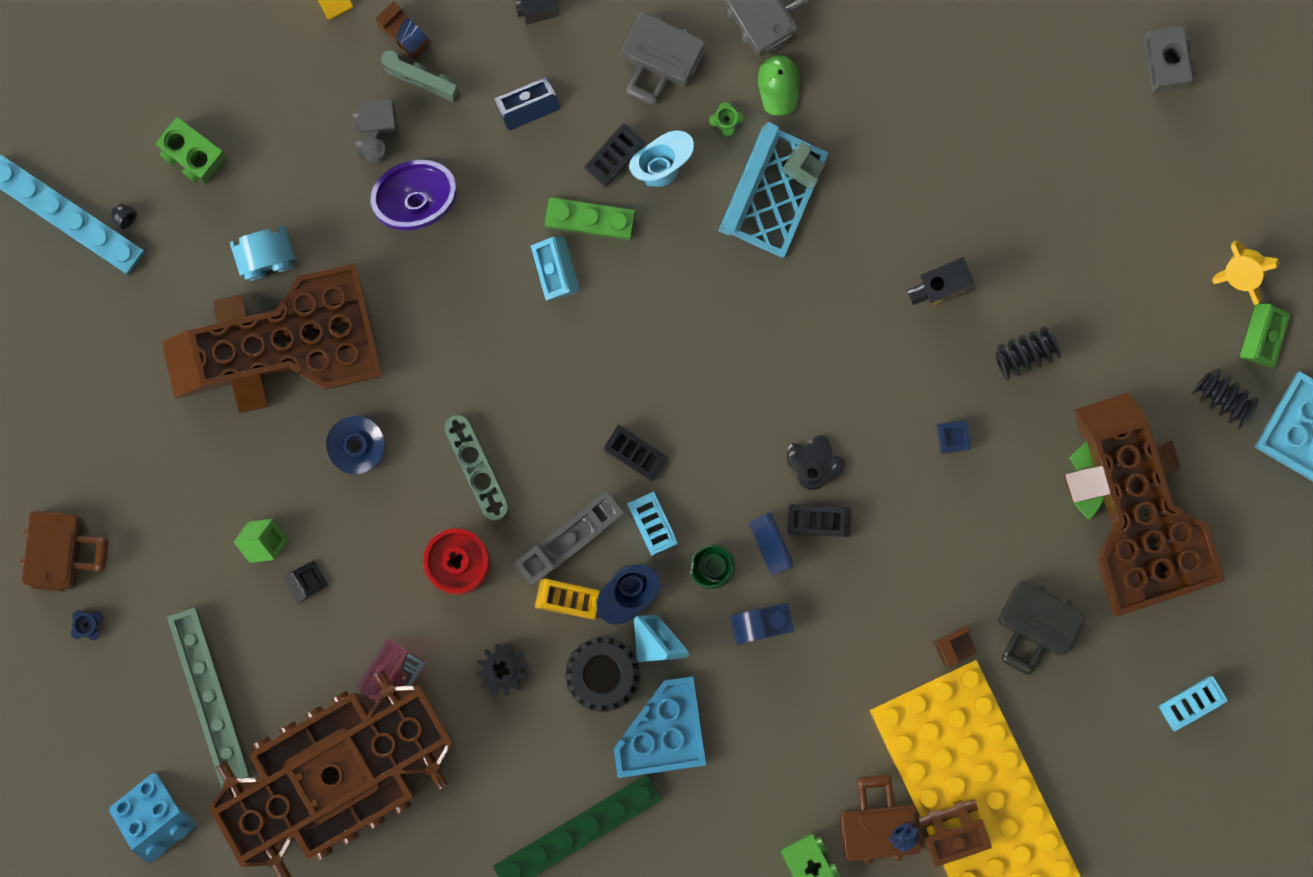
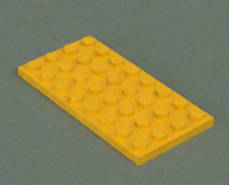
M977 660L869 710L920 817L928 815V811L936 808L939 811L954 806L953 803L960 800L966 802L975 799L978 810L968 814L970 822L978 819L983 820L992 848L944 864L943 867L948 877H1081ZM958 817L942 822L945 831L961 826ZM933 826L925 828L928 836L935 834Z

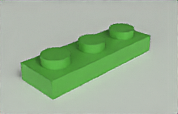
M549 197L544 226L545 228L630 241L635 210Z

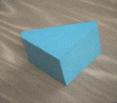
M659 615L635 617L634 629L638 662L688 658L690 654Z

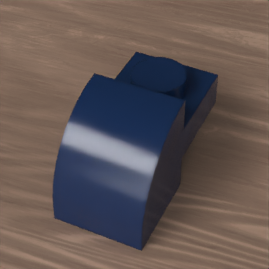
M788 603L729 616L736 645L794 632Z

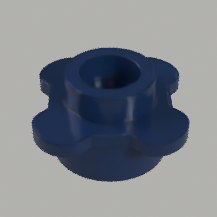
M77 610L73 613L71 636L74 639L88 637L92 641L97 640L100 637L98 627L99 622L102 620L101 614L97 611L84 613L82 610ZM87 622L89 624V627L85 628L84 623Z
M914 823L902 824L893 831L889 841L893 843L894 848H898L902 852L910 850L920 840L919 830L915 828Z

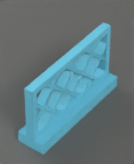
M768 122L761 129L718 231L728 236L731 234L784 258L813 188L808 189L806 187L803 194L794 197L788 182L793 180V178H787L786 174L781 171L783 168L781 162L788 160L790 155L779 159L775 146L780 138L790 144L793 152L794 148L803 142L812 148L810 153L818 156V160L825 163L828 152L779 130L778 126ZM773 155L775 161L769 162L771 156ZM776 164L782 180L768 185L764 172L767 167ZM760 181H762L763 187L757 189ZM784 183L789 199L776 204L770 188ZM765 190L771 206L757 211L753 202L754 195ZM802 198L798 206L796 200ZM791 202L795 211L794 218L783 223L777 207ZM749 207H750L751 210H752V213L746 215L747 212H748V210H749ZM772 209L778 225L764 230L759 214ZM754 216L760 232L748 235L740 231L743 221ZM791 224L787 232L785 226ZM780 228L784 238L780 249L770 245L766 233ZM762 236L763 241L755 237Z

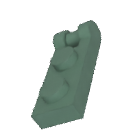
M386 51L382 54L381 62L388 74L455 102L459 90L457 85L454 84L455 80L444 74H439L438 77L428 73L429 69L419 63L407 64L399 60L398 55L394 51Z

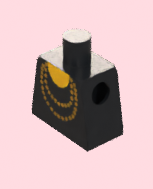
M961 257L920 275L923 283L907 289L913 306L929 299L932 306H936L973 292L976 288L964 257ZM936 282L944 283L943 289L939 291L933 290L932 287Z

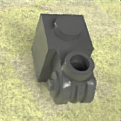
M388 99L357 103L358 112L353 113L355 130L360 129L361 140L356 141L358 158L364 157L371 163H382L387 157V149L379 138L381 136L397 134L393 101Z

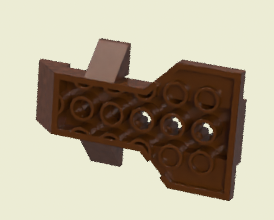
M356 263L297 276L291 285V289L275 311L247 317L242 294L214 300L216 324L189 329L162 341L174 398L203 393L207 389L232 384L238 411L241 414L268 407L261 379L264 376L292 370L323 390L382 378ZM342 321L343 326L348 325L349 327L345 329L343 334L332 330L333 327H336V322ZM308 328H313L314 332H320V335L316 336V340L310 341L309 337H303V334H308ZM284 334L287 339L291 338V341L287 342L286 347H281L280 344H275L274 342L279 340L278 336Z
M1129 393L1074 409L1081 438L1086 437L1094 466L1063 474L1072 503L1099 496L1104 497L1112 529L1097 557V562L1113 616H1121L1225 581L1209 524L1183 512L1182 509L1173 505L1165 476L1180 469V465L1172 440L1155 445L1148 419ZM1140 509H1145L1146 514L1139 518L1138 512ZM1148 537L1154 538V542L1151 543V547L1147 546L1146 543ZM1157 565H1162L1163 570L1159 572V575H1156L1155 569Z

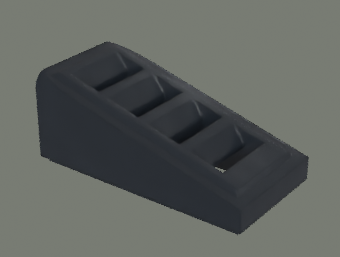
M623 123L584 168L606 187L627 166L633 155L645 147V142L627 124ZM623 136L633 144L631 149L621 140ZM615 144L625 153L624 157H621L613 149ZM607 153L617 162L616 166L612 165L604 157ZM598 162L610 171L608 175L596 166Z
M620 425L616 427L603 448V452L652 482L668 459V456ZM623 436L627 440L618 452L614 448ZM633 442L637 446L628 459L624 455ZM644 449L647 453L640 464L634 463L641 450ZM654 455L657 459L648 472L644 468L651 456Z
M789 504L788 534L849 538L851 508ZM799 511H805L804 528H798ZM811 512H816L815 529H810ZM824 513H828L827 530H823ZM836 514H840L839 531L835 530Z

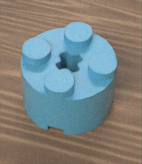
M286 226L278 227L279 233H271V229H265L238 238L239 243L235 241L230 242L240 277H245V280H250L251 282L267 277L266 271L269 270L281 273L294 269L293 262L296 261V257Z

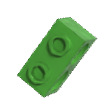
M178 117L173 120L155 143L161 150L159 156L172 166L177 162L184 168L182 173L195 183L199 179L204 184H207L227 159V156L221 149ZM175 140H185L184 146L181 149L172 150V144ZM199 156H207L208 158L207 163L203 167L194 166L195 160Z

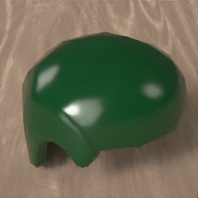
M716 544L703 546L692 556L690 576L701 587L709 590L720 589L728 584L733 577L735 570L734 557L725 547Z

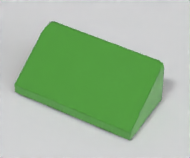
M1256 304L1240 357L1259 365L1275 368L1291 314L1272 304Z

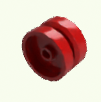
M451 528L439 532L429 541L424 551L423 567L427 578L435 587L451 595H465L474 592L485 582L490 572L491 559L487 547L475 534L465 529ZM456 557L463 559L460 562L462 565L460 568L452 565V561Z

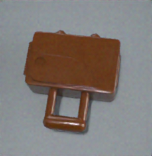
M32 511L29 515L28 528L24 531V536L27 538L25 558H22L20 561L23 567V584L38 590L65 592V589H74L77 569L98 572L105 570L109 545L108 539L106 537L81 536L83 519L77 515ZM80 543L97 544L94 563L78 562Z
M888 774L860 777L857 780L860 810L843 811L840 813L844 857L848 861L863 860L864 863L871 864L876 858L892 857L894 860L900 861L904 855L920 853V844H923L921 828L918 822L920 816L916 813V808L913 805L895 806L892 777ZM885 787L887 807L868 809L866 788ZM914 823L915 828L919 830V842L910 850L903 852L898 848H894L893 843L889 841L893 831L902 824Z

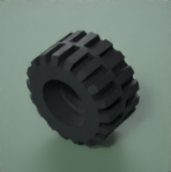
M610 637L592 638L581 643L572 652L567 661L565 674L567 688L573 698L589 710L609 712L621 708L631 700L638 688L640 679L638 661L628 646ZM608 657L619 666L620 680L613 690L597 692L587 684L585 671L588 664L595 658Z

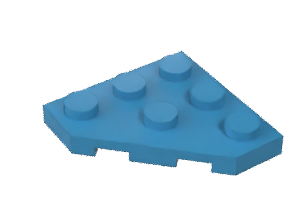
M693 676L663 681L616 744L614 755L618 778L706 765Z

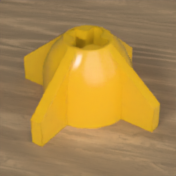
M1238 240L1233 241L1231 249L1234 255L1229 260L1226 269L1217 273L1212 281L1214 284L1228 281L1230 285L1238 290L1249 291L1254 305L1259 304L1262 299L1260 284L1267 270L1278 267L1279 260L1278 258L1264 257L1256 250L1247 249Z

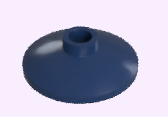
M349 416L339 420L330 429L326 439V451L330 461L336 468L348 474H363L372 470L382 459L385 450V440L380 428L372 420L362 416ZM360 441L362 448L359 451H353L351 448L353 442Z

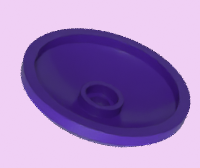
M430 160L407 161L392 167L377 180L371 192V207L376 218L382 224L396 230H417L434 224L449 212L456 200L457 186L452 173L440 163Z

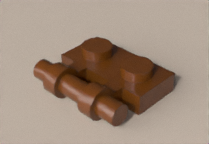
M975 799L966 802L960 800L954 802V806L939 811L936 808L928 811V815L918 818L921 829L933 826L935 831L934 835L924 838L934 867L992 848L983 820L978 819L970 822L968 814L978 810ZM958 817L961 826L945 831L942 822Z

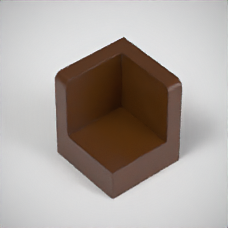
M964 626L933 641L945 668L958 664L960 661L977 653L968 633L970 631L968 626Z

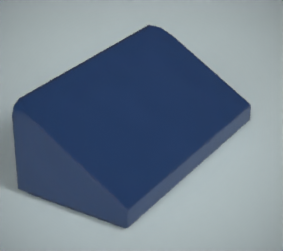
M547 77L494 99L508 130L520 127L560 109L557 96Z
M768 512L752 520L749 526L770 574L776 575L792 568V559L772 514Z

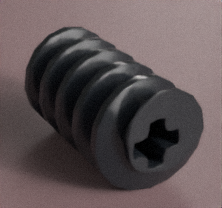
M1044 326L1040 328V334L1034 330L1030 332L1029 338L1021 335L1018 342L1014 339L1009 340L1008 348L1003 343L999 344L995 356L1003 377L1008 381L1010 380L1009 371L1012 370L1017 376H1020L1021 366L1030 372L1031 362L1034 361L1040 368L1042 367L1043 357L1049 363H1053L1052 354L1056 353L1061 358V352L1055 335L1048 327Z
M1216 368L1211 372L1208 371L1195 386L1191 394L1194 395L1201 390L1203 393L1200 401L1203 402L1211 398L1212 401L1209 408L1213 409L1220 405L1219 416H1223L1228 412L1231 413L1228 423L1231 424L1238 419L1240 420L1238 429H1240L1256 410L1259 398L1255 396L1247 400L1250 392L1245 389L1238 393L1240 388L1238 382L1228 386L1231 377L1225 375L1219 379L1221 374L1220 368Z

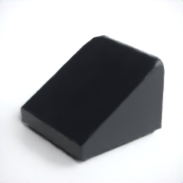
M314 560L290 572L284 578L297 603L303 602L329 585Z

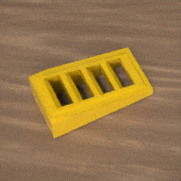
M541 579L535 608L596 620V601L600 590L550 579ZM549 587L554 588L551 604L547 603ZM561 590L566 591L563 606L558 605ZM573 592L578 593L575 609L570 608ZM585 594L590 595L587 612L582 611Z

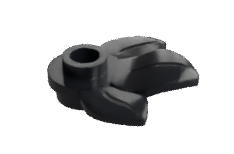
M823 435L811 439L806 448L790 443L787 450L789 467L798 473L797 478L800 485L808 490L820 489L826 480L838 477L844 467V458L831 456V445ZM814 471L818 476L810 478L807 473Z

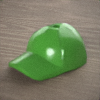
M775 55L767 58L761 64L758 71V87L764 110L768 114L775 116L789 115L795 111L801 83L800 72L797 64L787 56ZM778 71H782L783 74L779 75Z

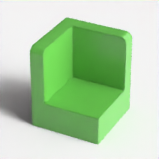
M272 518L248 522L234 540V543L248 562L254 563L275 560L287 543L288 538Z

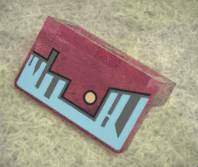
M388 638L356 689L376 702L382 690L373 677L374 674H379V671L384 669L390 682L395 687L412 686L426 665V662Z

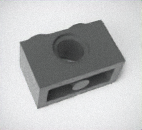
M1184 26L1149 30L1143 39L1153 93L1187 88L1195 78V65L1193 61H1189L1188 51H1190L1191 43L1189 35L1184 32ZM1165 54L1174 55L1177 64L1168 63L1165 59Z

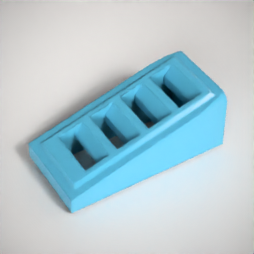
M654 491L627 503L651 557L678 545ZM650 502L653 503V508L638 514L637 508ZM657 512L659 518L643 524L641 519ZM662 523L664 528L648 535L647 529ZM667 534L668 539L655 545L652 544V539Z
M1207 676L1160 704L1158 708L1172 731L1175 732L1218 708L1228 700L1214 677ZM1206 686L1215 699L1211 702L1202 689ZM1195 692L1204 705L1201 708L1192 696ZM1186 699L1193 713L1189 715L1181 700ZM1174 704L1183 717L1180 721H1178L1171 709V706Z

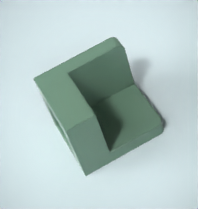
M801 142L794 148L781 171L808 189H811L818 183L819 180L817 178L825 164L810 155L809 152L812 148Z

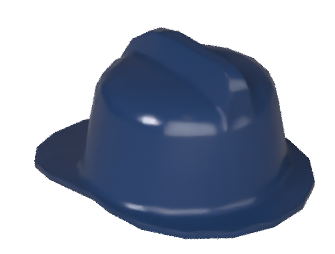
M641 564L627 565L618 569L613 575L612 580L603 587L598 595L596 606L601 619L608 624L614 625L624 624L633 619L658 596L661 588L658 574L649 566Z

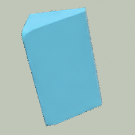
M553 236L531 245L546 301L580 291L564 237Z

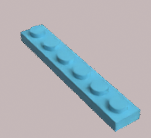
M0 155V190L128 276L144 255V250Z

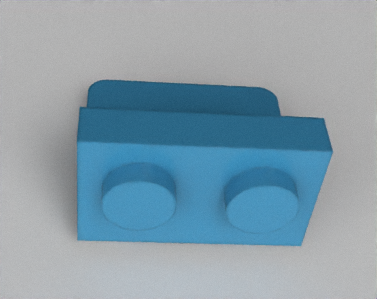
M155 773L149 775L114 803L109 810L131 850L148 863L162 856L168 848L178 840L183 839L188 832L197 826L193 818L177 806L163 781Z

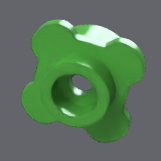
M723 102L719 105L716 114L710 116L709 123L711 126H716L722 130L724 136H731L734 132L733 129L737 124L743 122L744 117L741 112H737L728 102ZM724 117H728L729 121L725 122Z

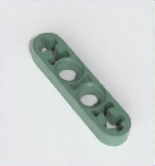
M460 415L452 416L447 420L444 428L451 447L484 516L490 521H501L508 514V504L469 421ZM457 421L460 425H466V428L462 430L466 440L470 436L473 438V441L465 442L458 448L455 445L456 443H461L458 435L450 433V430L454 428L453 423ZM469 447L477 449L479 453L477 461L471 464L464 462L462 459L463 451ZM482 473L489 475L491 478V484L485 490L476 488L474 484L476 476ZM494 489H497L498 494L492 495L495 502L503 504V507L499 509L501 514L495 516L493 512H487V509L491 507L487 497L483 501L480 499V496L490 494Z

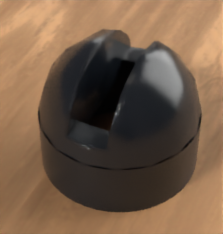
M118 204L117 207L112 209L111 217L118 227L126 229L136 220L137 211L127 204Z

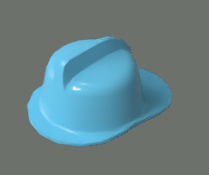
M676 130L665 133L633 155L629 166L632 175L644 181L648 187H663L670 184L676 178L678 168L690 159L694 151L693 139L684 131Z

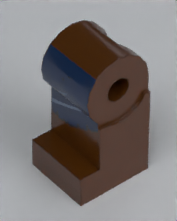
M394 1L375 18L378 27L413 59H416L431 44L425 33L406 16Z

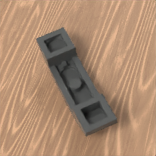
M606 490L544 541L516 560L514 564L530 585L533 586L589 544L625 513Z

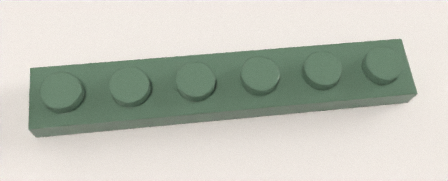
M194 607L168 616L167 620L221 787L224 780L216 766L225 761H228L231 770L238 778L251 777L197 608Z

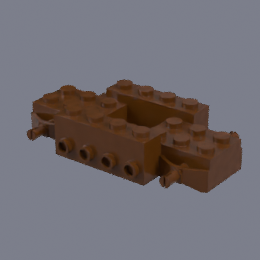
M383 669L379 671V674L373 675L382 691H380L381 695L370 712L359 693L349 695L345 691L332 698L333 705L323 710L319 706L305 714L306 721L299 725L293 721L279 730L281 735L275 739L270 740L268 736L253 745L255 750L248 755L261 777L238 778L231 770L228 761L216 766L224 780V787L210 805L209 811L240 866H269V868L273 867L278 877H292L283 862V857L294 839L297 840L307 860L316 857L317 861L333 853L331 847L342 841L343 845H346L360 837L357 831L366 826L372 830L386 821L384 818L386 814L394 810L397 815L412 806L410 800L417 797V794L405 774L426 773L431 776L438 790L443 788V786H447L449 783L442 773L440 765L454 742L422 686L395 687ZM328 767H334L339 772V780L333 785L326 783L323 778V773Z

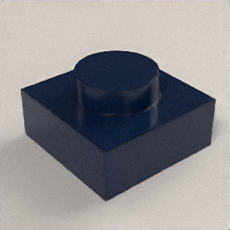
M967 420L936 425L940 454L971 450Z

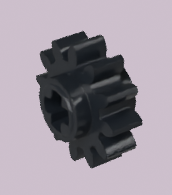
M496 644V653L492 654L491 651L485 649L484 653L488 657L487 660H477L480 666H484V670L478 671L476 676H485L486 680L483 681L481 687L486 688L491 684L493 686L492 695H496L499 688H502L504 695L508 696L510 686L515 690H520V686L517 683L518 679L527 680V676L521 674V669L527 668L528 664L519 663L518 660L523 656L522 652H518L515 655L511 654L513 651L512 645H508L504 652L501 646ZM502 661L507 662L506 668L510 669V673L508 676L503 675L501 679L498 678V672L494 669L496 664L501 665Z

